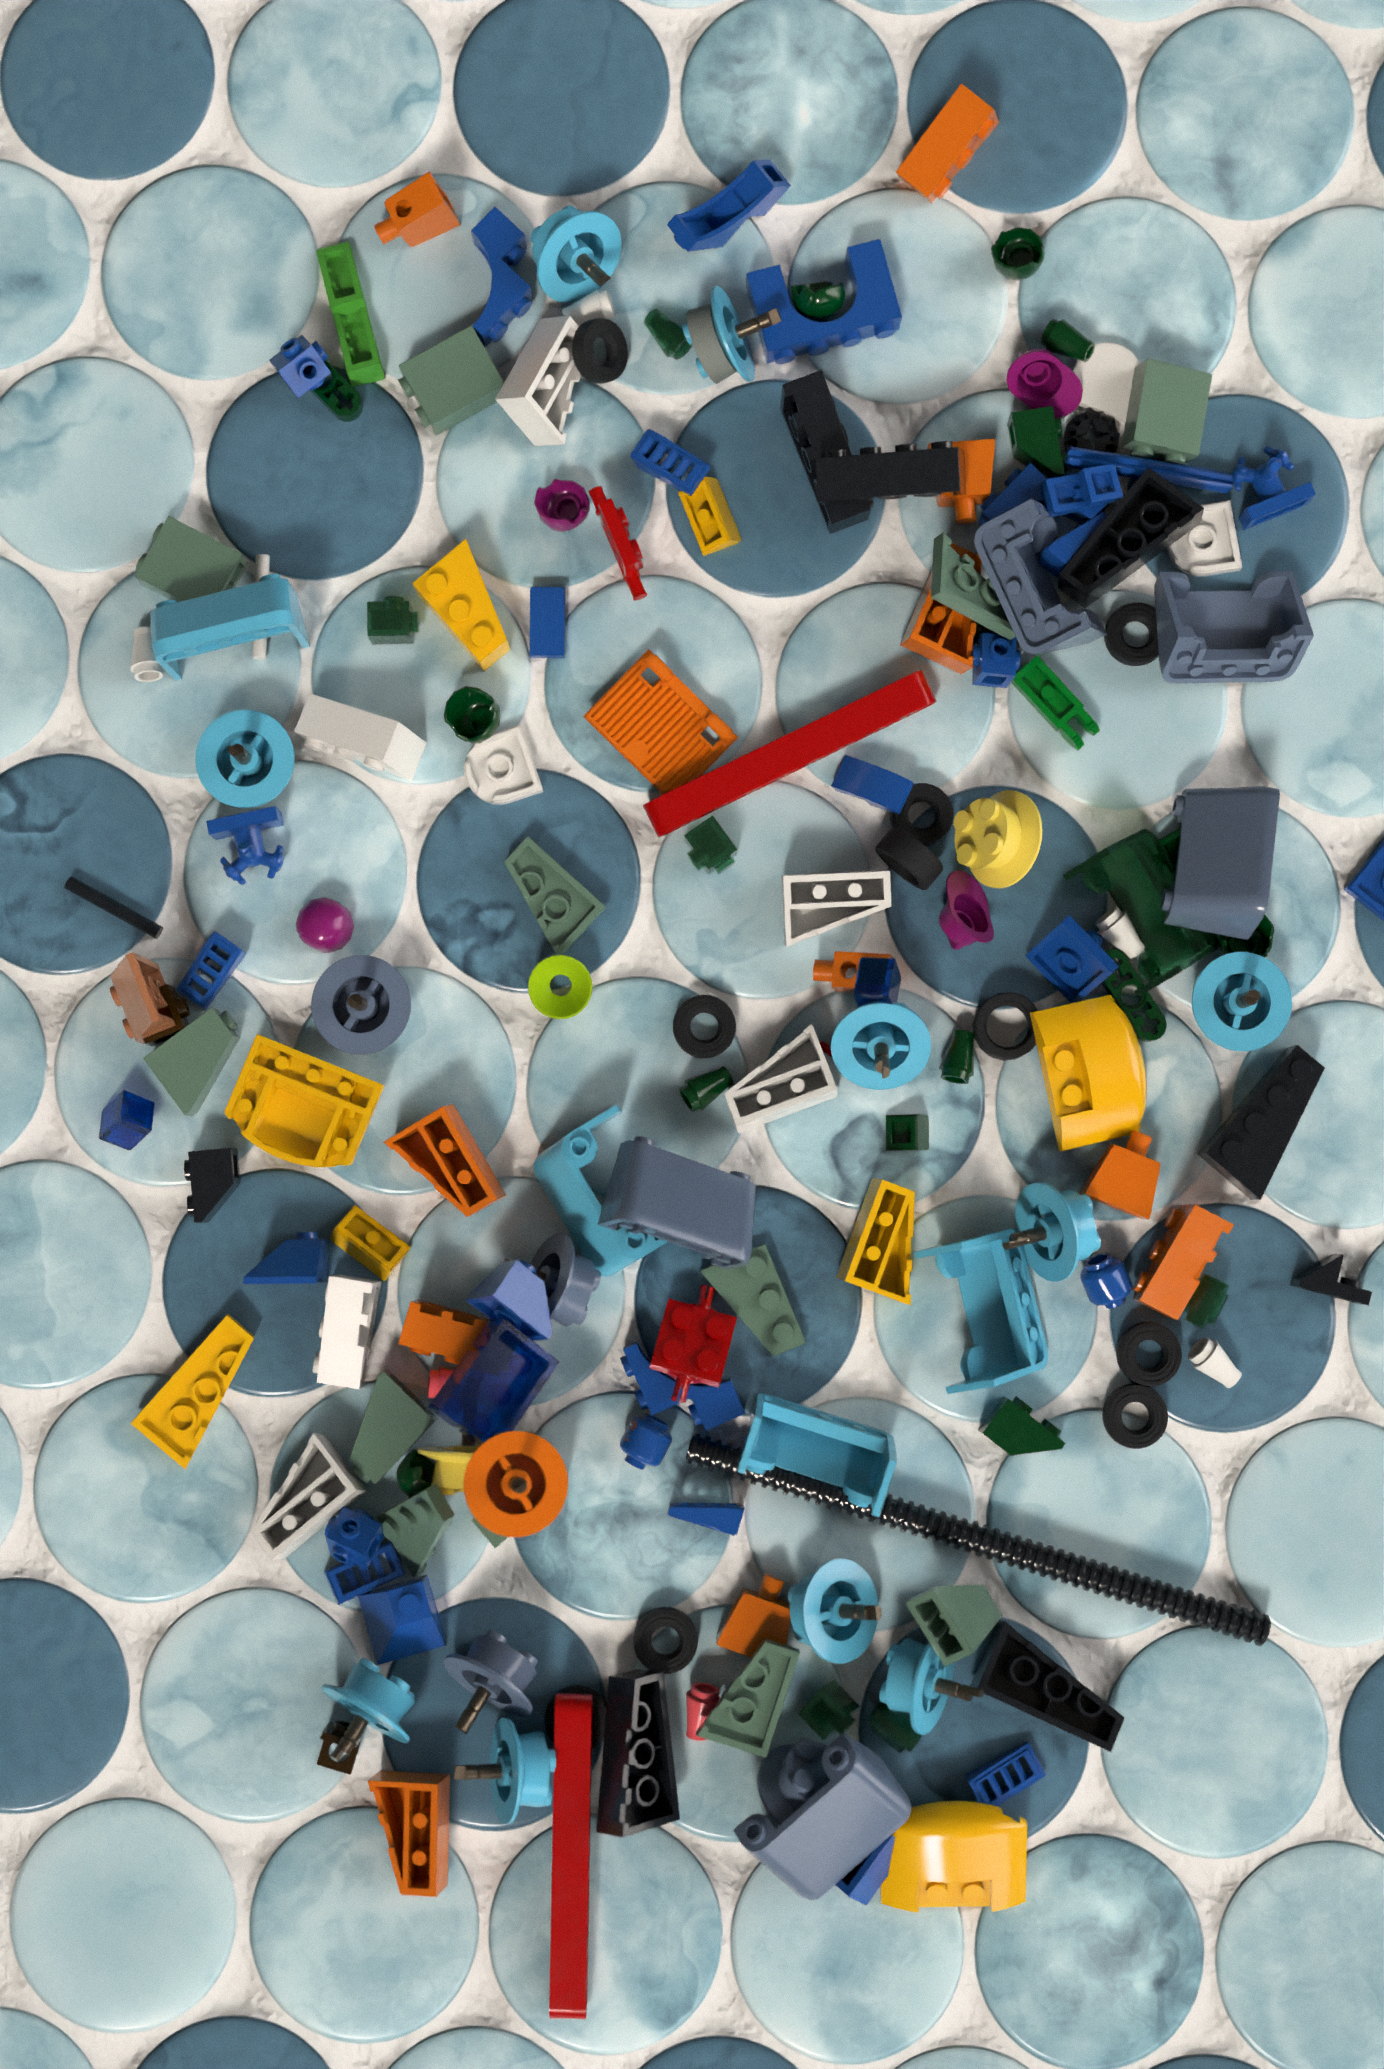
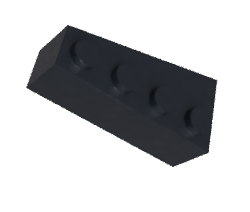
M820 370L783 384L780 410L829 533L832 534L869 520L870 507L874 506L873 499L870 501L824 504L818 502L815 458H824V451L846 450V456L852 455L848 445L846 430L843 424L840 423L823 371Z
M952 441L932 442L931 449L917 450V444L896 445L895 452L881 453V447L860 448V455L846 456V450L824 451V458H815L818 502L822 504L870 501L872 498L880 500L906 498L907 495H914V497H936L946 492H953V495H966L964 451L959 447H953Z
M1148 467L1061 571L1058 579V589L1086 609L1201 523L1204 508Z
M1299 1045L1287 1047L1197 1154L1250 1200H1261L1325 1067Z
M999 1620L996 1623L970 1686L982 1689L986 1695L1111 1752L1125 1717L1075 1679L1068 1671L1054 1662L1033 1643L1019 1634L1007 1622Z
M635 1669L609 1676L596 1832L623 1838L680 1820L664 1672Z

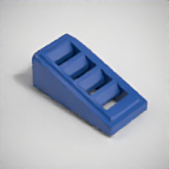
M647 429L631 453V459L638 469L690 496L693 495L710 470V466L651 429ZM665 453H667V454H668L667 457L665 458V460L663 461V463L659 466V465H658L659 462L661 461V459L663 458V456L665 455ZM680 460V463L678 464L674 472L670 473L671 469L674 467L676 462ZM692 466L693 469L685 481L681 480L688 467Z
M1102 512L1046 546L1038 562L1056 578H1059L1061 571L1108 515Z
M214 931L178 985L177 990L206 1010L247 953L220 933ZM218 947L230 954L227 961L215 953ZM210 958L223 967L220 972L206 964ZM201 970L215 978L212 984L198 975ZM193 981L208 990L205 996L190 987Z
M674 1502L670 1503L668 1508V1514L671 1517L733 1536L738 1533L744 1512V1505L739 1503Z
M391 1541L381 1545L372 1559V1564L378 1576V1579L372 1581L368 1569L351 1561L349 1564L341 1563L324 1571L337 1605L406 1575ZM382 1553L385 1554L392 1573L387 1575L378 1557ZM355 1565L358 1566L365 1585L360 1587L351 1569ZM344 1571L351 1591L347 1593L344 1592L337 1575Z
M1029 1741L965 1774L979 1803L997 1807L1046 1776ZM1023 1755L1032 1770L1027 1775L1018 1760ZM1011 1763L1019 1776V1779L1014 1782L1006 1769V1766ZM1000 1771L1007 1784L1002 1788L999 1787L993 1775ZM985 1779H988L994 1791L987 1795L981 1783Z

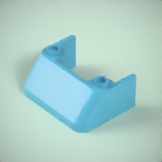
M279 574L265 575L259 578L257 583L181 602L176 600L162 601L157 603L156 609L150 613L152 648L155 660L175 681L182 679L178 660L287 632H292L303 648L310 647L297 593L290 582L285 578H280Z
M617 1105L573 1130L540 1153L535 1159L533 1166L536 1178L584 1257L590 1258L594 1263L595 1270L600 1271L601 1276L605 1277L616 1274L668 1242L662 1239L656 1240L655 1237L645 1233L634 1234L630 1232V1229L623 1227L616 1231L597 1225L602 1206L580 1169L592 1162L597 1154V1142L591 1132L621 1114Z
M1013 1229L953 1241L914 1252L915 1259L936 1255V1266L943 1276L948 1279L958 1278L973 1341V1347L964 1351L960 1361V1369L965 1380L947 1386V1394L996 1387L1041 1370L1047 1365L1048 1349L1024 1248L1020 1246L1005 1250L1001 1244L1009 1241L1010 1234L1016 1233Z
M760 1393L757 1394L739 1456L737 1472L745 1474L747 1469L753 1473L764 1474L765 1470H773L774 1466L842 1487L843 1492L849 1496V1502L860 1507H868L871 1504L872 1515L879 1517L897 1463L894 1437L874 1427L773 1395Z

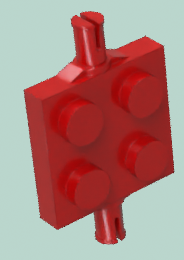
M602 486L594 487L589 490V495L596 508V515L600 516L601 525L622 572L624 582L629 587L634 601L643 599L647 596L639 572L643 568L641 561L643 557L636 539H628L630 537L627 528L629 523L622 507L615 508L612 498L606 499Z
M708 1285L700 1286L696 1304H687L668 1298L649 1369L666 1373L676 1380L671 1400L675 1402L677 1401L680 1389L682 1391L679 1403L686 1402L690 1384L702 1383L719 1388L737 1317L716 1312L710 1308L715 1289L710 1286L707 1298L705 1299Z

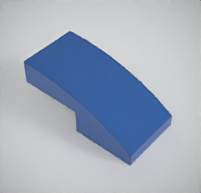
M1115 464L1084 468L1078 474L1045 479L1040 484L1049 517L1094 508L1123 498Z
M845 755L831 787L837 792L865 800L871 806L900 815L914 783L879 766Z

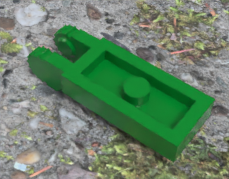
M1038 655L1024 666L1011 681L1014 687L1056 732H1060L1072 748L1079 750L1084 745L1081 737L1068 724L1074 716L1090 735L1095 736L1100 731L1097 723L1083 709L1084 705Z

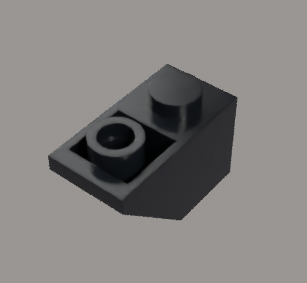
M237 1148L188 1152L189 1160L184 1161V1174L186 1181H191L192 1195L187 1197V1210L190 1217L194 1216V1223L209 1222L241 1184Z

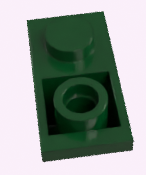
M1053 406L1011 412L1007 427L1013 458L1026 467L1031 463L1047 479L1062 477L1064 472L1068 471V467L1065 466L1066 451H1060L1058 438H1062V424L1060 417L1054 416Z
M1003 1396L978 1429L1010 1455L1059 1450L1066 1444L1058 1438L1062 1432L1045 1418L1041 1423L1030 1416L1033 1409L1017 1396L1013 1401Z

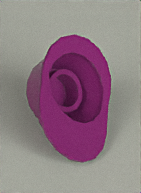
M1034 348L1026 352L1020 351L1017 359L1008 369L1006 377L1008 389L1031 409L1053 406L1055 417H1065L1076 410L1081 402L1083 394L1081 380L1050 351L1042 348Z
M956 870L950 873L946 880L948 901L941 910L938 919L942 930L948 937L951 948L958 950L977 941L982 943L992 941L994 929L990 919L987 898L982 887L973 876L965 871Z

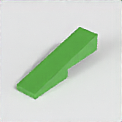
M349 241L316 250L351 385L356 387L386 379Z

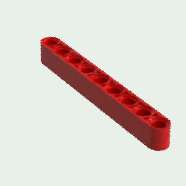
M922 670L916 671L644 804L643 808L658 838L913 715L936 703L937 700Z
M556 1693L554 1751L556 1755V1768L553 1776L550 2019H586L593 1694Z

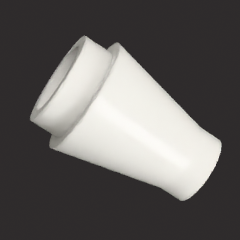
M596 289L572 305L562 309L563 316H571L578 327L591 319H611L616 317L607 290L599 292Z
M137 628L133 631L134 642L130 670L138 681H157L163 677L165 669L155 660L151 628Z
M1116 906L1096 921L1095 925L1099 928L1098 934L1124 953L1129 960L1145 949V945L1141 942L1126 911H1121Z
M1203 1337L1193 1345L1188 1353V1358L1192 1361V1367L1222 1383L1226 1388L1233 1387L1242 1376V1373L1235 1367L1217 1340Z

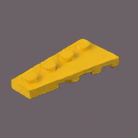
M227 1314L132 1420L131 1424L186 1469L255 1336L231 1315Z

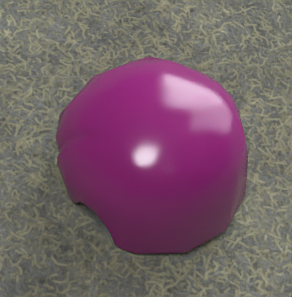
M554 479L546 488L539 487L536 491L534 505L541 521L552 530L560 532L569 531L586 520L590 511V500L584 487L573 480L560 481L559 479Z
M326 897L310 900L299 911L295 923L299 938L308 946L322 953H331L342 949L351 940L354 929L353 920L348 909L339 902Z

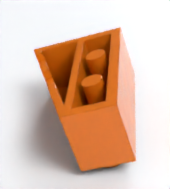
M961 83L897 169L896 173L899 178L930 203L936 197L941 199L951 187L953 177L960 169L963 170L967 166L974 152L999 124L995 110Z
M951 543L950 547L960 556L967 554L975 561L973 568L981 575L982 561L979 555ZM931 571L900 646L959 674H963L973 668L974 656H972L973 636L976 634V623L931 598Z
M454 1104L440 1107L384 1141L391 1150L394 1149L409 1163L410 1167L416 1172H420L430 1181L434 1188L466 1217L479 1213L507 1196Z
M1196 1204L1180 1205L1179 1209L1173 1208L1165 1222V1227L1169 1228L1162 1241L1158 1239L1150 1251L1149 1258L1152 1259V1262L1147 1272L1141 1271L1133 1285V1290L1136 1291L1133 1299L1170 1319L1178 1320L1200 1284L1198 1279L1207 1261L1212 1263L1217 1255V1252L1213 1249L1222 1231L1229 1234L1234 1224Z
M418 1299L410 1302L398 1344L408 1346L410 1351L430 1356L431 1353L445 1356V1361L465 1366L466 1361L478 1364L479 1371L499 1375L500 1370H509L517 1340L490 1319Z
M380 1770L367 1781L370 1791L374 1792L379 1809V1814L377 1815L380 1826L383 1825L389 1848L387 1850L400 1895L437 1897L448 1885L450 1774Z

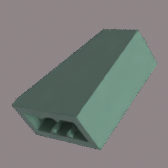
M213 1007L143 1058L186 1116L192 1117L198 1113L240 1039L234 1031L238 1028V1025L226 1010L221 1013Z
M388 1369L382 1371L377 1377L349 1458L354 1464L352 1467L353 1472L366 1483L369 1480L374 1484L379 1482L438 1419Z
M984 1585L935 1586L905 1602L944 1667L973 1654L1003 1616Z

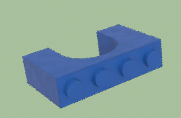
M881 239L847 247L845 264L855 301L846 314L833 321H812L803 317L794 309L788 296L780 264L746 273V290L753 316L757 318L758 315L777 308L782 320L777 324L758 331L767 364L772 362L786 364L793 361L796 356L807 353L810 356L821 355L831 347L838 345L852 347L861 343L862 339L874 336L877 339H883L892 336L899 330L902 315Z

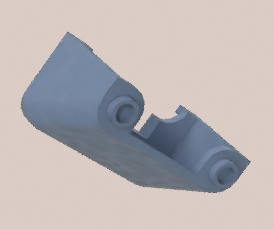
M1031 498L979 527L975 533L974 544L1019 645L1030 654L1041 655L1091 643L1107 635L1095 612L1089 609H1079L1071 613L1062 605L1047 569L1038 562L1040 558L1039 553L1043 552L1046 546L1057 540L1058 526L1054 517H1049L1046 506Z
M1293 571L1265 572L1256 580L1251 590L1189 591L1190 582L1187 575L1179 572L1159 573L1154 585L1159 666L1165 681L1168 683L1276 682L1289 678L1297 670L1314 634Z
M1266 786L1184 789L1181 795L1175 796L1172 815L1177 816V823L1181 824L1175 880L1170 890L1164 889L1160 903V910L1165 911L1164 924L1246 940L1250 938L1263 919L1269 900L1280 800L1279 789Z
M635 1136L634 1141L629 1140L620 1144L597 1225L616 1230L619 1223V1226L630 1229L631 1233H645L702 1253V1258L711 1259L710 1264L723 1269L746 1266L749 1263L752 1252L756 1185L750 1181L751 1176L745 1173L721 1171L655 1147V1141L649 1138Z
M844 1733L828 1745L822 1756V1765L830 1781L780 1826L776 1828L774 1823L764 1815L752 1814L733 1830L746 1850L797 1895L808 1900H816L828 1892L908 1820L911 1813L909 1797L879 1754Z

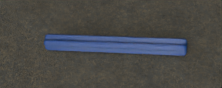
M1073 446L1069 447L1066 451L1065 466L1082 470L1084 467L1090 468L1115 464L1118 476L1139 479L1149 467L1173 485L1228 493L1232 490L1234 484L1231 472Z

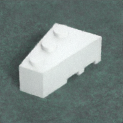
M571 316L542 318L539 320L495 398L534 446L565 444L567 434L563 432L567 413H572L574 402L570 400L574 382H579L581 376L575 366L572 355V342L578 325Z
M309 693L294 731L305 739L304 745L310 749L321 753L328 749L334 752L333 755L349 762L357 760L373 770L379 772L386 771L410 781L413 780L427 742L396 720Z
M889 870L781 875L784 945L786 947L891 907Z
M813 1024L803 1030V1033L788 1045H784L764 1064L755 1068L724 1093L738 1133L837 1097V1087Z
M347 1275L329 1276L325 1293V1315L321 1319L319 1337L322 1338L320 1352H316L313 1364V1373H317V1383L355 1389L364 1387L382 1281Z
M313 1433L297 1463L293 1464L289 1470L290 1474L278 1492H275L250 1531L271 1560H284L328 1524L333 1516H337L343 1506L347 1508L367 1491L324 1434Z

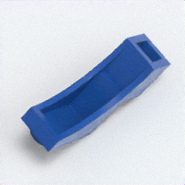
M770 159L753 160L722 191L700 206L674 215L667 226L673 232L676 243L688 252L720 248L728 242L748 217L765 216L791 185Z
M496 207L471 230L474 245L485 257L492 273V285L487 305L479 319L472 326L485 348L492 341H499L507 332V325L516 316L518 318L524 316L530 309L531 301L533 300L531 286L509 267L510 265H517L526 254L525 234Z
M1031 463L1023 471L1017 468L1004 482V485L1007 486L999 496L995 493L991 494L981 505L980 509L983 512L978 523L983 525L1031 498L1046 506L1040 484L1047 478ZM1111 503L1063 516L1082 525L1104 512Z
M638 1342L624 1347L625 1356L620 1357L627 1376L631 1377L634 1375L640 1388L634 1390L642 1410L649 1408L651 1415H654L679 1404L682 1389L679 1391L677 1401L671 1400L676 1380L663 1372L649 1369L651 1362L641 1350ZM731 1378L721 1381L719 1388L706 1384L689 1385L686 1400L690 1398L693 1400L694 1404L689 1405L688 1408L696 1426L703 1423L705 1430L708 1431L745 1414Z

